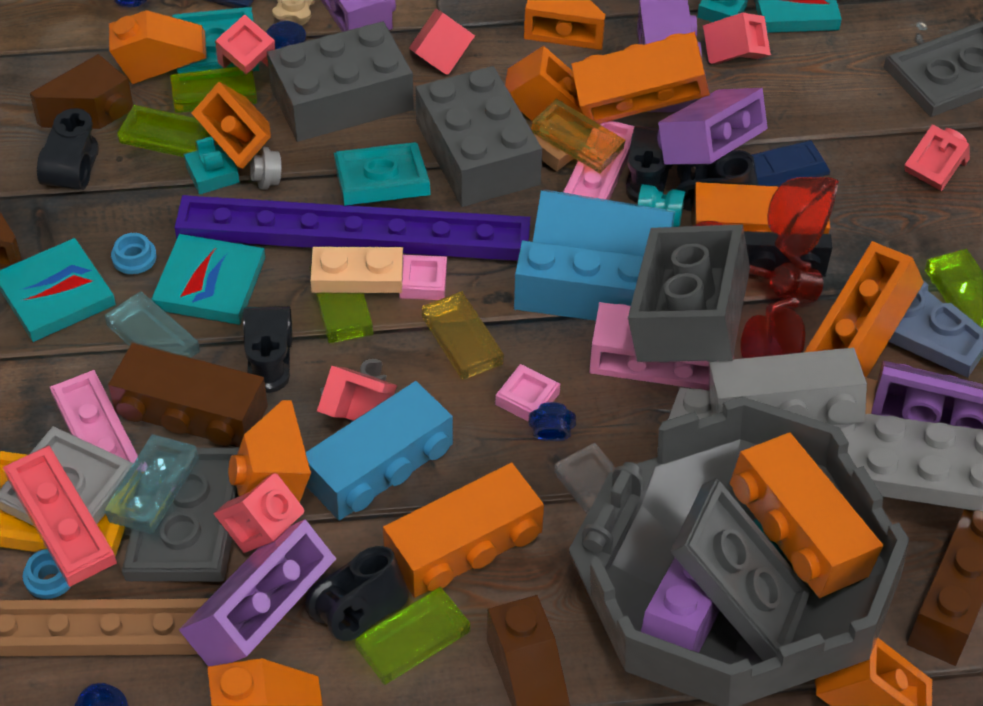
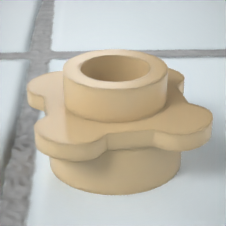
M277 0V6L272 9L273 16L286 26H302L311 18L310 5L314 4L315 0Z

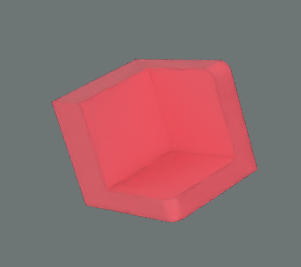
M435 9L409 49L447 75L452 71L475 35L443 12Z
M743 12L703 25L708 61L711 64H719L738 57L760 59L771 55L765 16Z
M243 15L215 40L218 63L223 68L233 63L245 74L251 71L260 61L268 67L267 52L275 50V40L246 15Z
M331 366L317 412L335 418H347L354 421L393 396L397 385L345 367Z

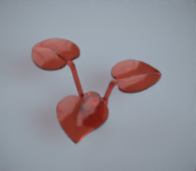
M797 177L784 182L773 194L767 213L768 226L772 232L779 235L775 241V246L792 263H784L773 271L749 265V274L770 279L771 288L778 297L784 300L769 304L766 307V316L755 315L748 319L741 336L743 359L803 353L806 336L805 325L802 318L794 310L787 307L797 308L799 302L812 303L822 293L823 278L821 273L811 268L809 262L802 261L799 257L810 252L822 237L834 207L839 180L831 177ZM708 220L699 222L693 226H713L725 224L717 221Z

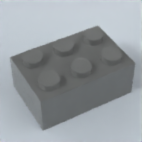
M384 21L267 52L271 90L297 142L414 110L413 72Z
M494 66L415 86L416 123L461 207L541 185L542 147Z
M743 224L658 227L650 229L628 315L637 362L733 361L750 271Z

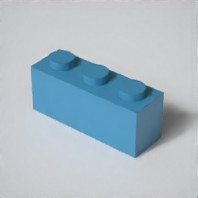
M542 190L533 242L644 256L650 229L673 227L676 211Z
M522 241L515 272L514 310L596 321L599 302L631 306L643 256Z
M414 381L308 450L306 456L311 475L306 487L339 521L353 511L359 512L365 509L374 497L392 485H400L421 465L429 460H436L447 452L449 447L453 445V416L417 381Z

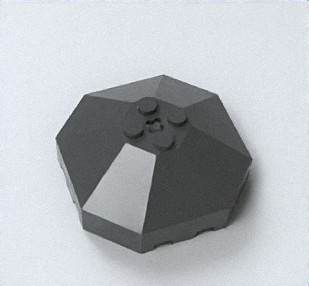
M741 396L723 402L722 412L699 419L694 411L663 421L658 435V457L638 464L625 462L623 466L616 467L613 472L608 474L569 548V554L626 672L717 706H740L870 659L902 576L909 538L899 522L892 524L882 508L883 496L864 466L856 467L848 454L849 442L839 427ZM791 432L883 544V548L870 576L822 598H819L808 583L803 581L811 590L792 642L778 647L777 657L763 661L721 611L699 653L641 632L645 611L675 558L670 551L702 484L717 478L748 516L755 520L756 517L746 504L741 503L737 499L732 486L729 484L740 451ZM788 559V560H787V563H788V564L792 567V569L794 570L792 563H791L790 560Z

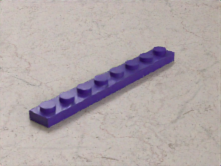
M182 195L174 228L176 239L179 234L231 243L309 248L403 247L404 254L518 261L522 241H529L531 217Z

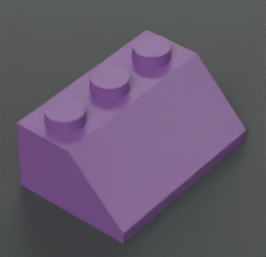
M883 360L877 379L878 383L871 414L896 416L903 419L932 423H946L983 430V384L960 379L952 375H943Z

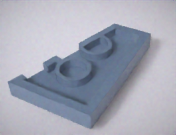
M924 281L888 342L968 378L983 357V328L952 303H942L928 291L929 285Z

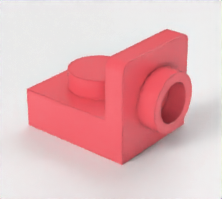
M932 124L905 163V172L942 191L959 165L965 166L969 161V143L958 131L951 128L943 130Z
M273 473L267 476L251 492L227 501L214 515L242 552L246 553L274 542L304 513V508L279 475Z

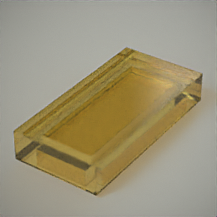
M555 99L532 121L531 130L535 135L598 173H601L623 151L626 141L558 99Z
M463 291L422 306V318L462 380L503 365V352Z

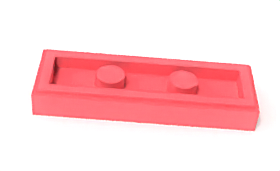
M49 445L3 467L7 480L69 587L117 564L114 552Z

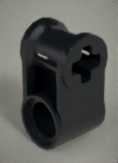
M78 108L62 111L54 119L46 144L41 149L37 161V179L39 184L79 190L86 189L93 164L99 153V145L96 138L91 135L93 122L90 114L85 110Z
M635 125L628 156L630 171L626 183V194L631 200L638 203L642 184L655 186L658 191L664 194L669 170L672 169L673 164H664L663 153L657 140L659 129Z
M733 150L711 164H677V175L680 178V184L676 190L685 191L683 209L692 211L696 182L759 186L754 158L750 153L743 150ZM693 166H695V176L691 172Z
M291 306L244 307L243 333L244 350L248 359L247 373L264 377L266 393L277 392L286 386L290 377V347H292Z
M375 546L360 552L352 561L312 586L307 594L305 607L306 612L312 619L328 624V629L334 637L342 641H351L358 638L382 618L399 610L406 604L409 598V590L394 552L385 546ZM331 592L336 597L332 599L326 593ZM344 619L351 625L346 626L341 621Z

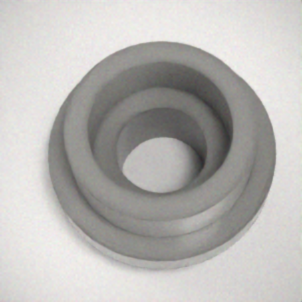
M262 147L258 154L250 160L251 180L257 181L258 187L261 190H267L270 185L278 186L281 179L279 151H270L269 147Z

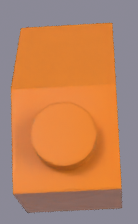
M527 0L524 39L602 50L606 14L591 0Z
M145 10L109 23V52L130 82L135 84L207 58L205 30L202 25Z
M545 46L540 47L508 68L505 86L519 110L531 121L548 122L556 116L565 124L587 126L579 105L573 71Z
M218 82L191 113L234 163L242 169L271 138L270 123L247 97L221 82Z
M282 400L243 436L237 455L231 456L228 468L229 481L231 485H236L239 496L251 492L267 476L276 473L300 503L311 471L292 400Z
M877 638L869 660L815 679L816 696L830 706H932V679L879 638Z
M263 658L207 666L211 706H323L319 677Z

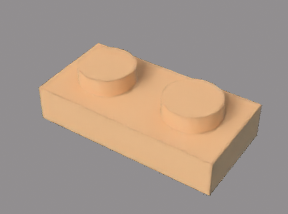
M313 247L310 279L311 293H402L403 247Z

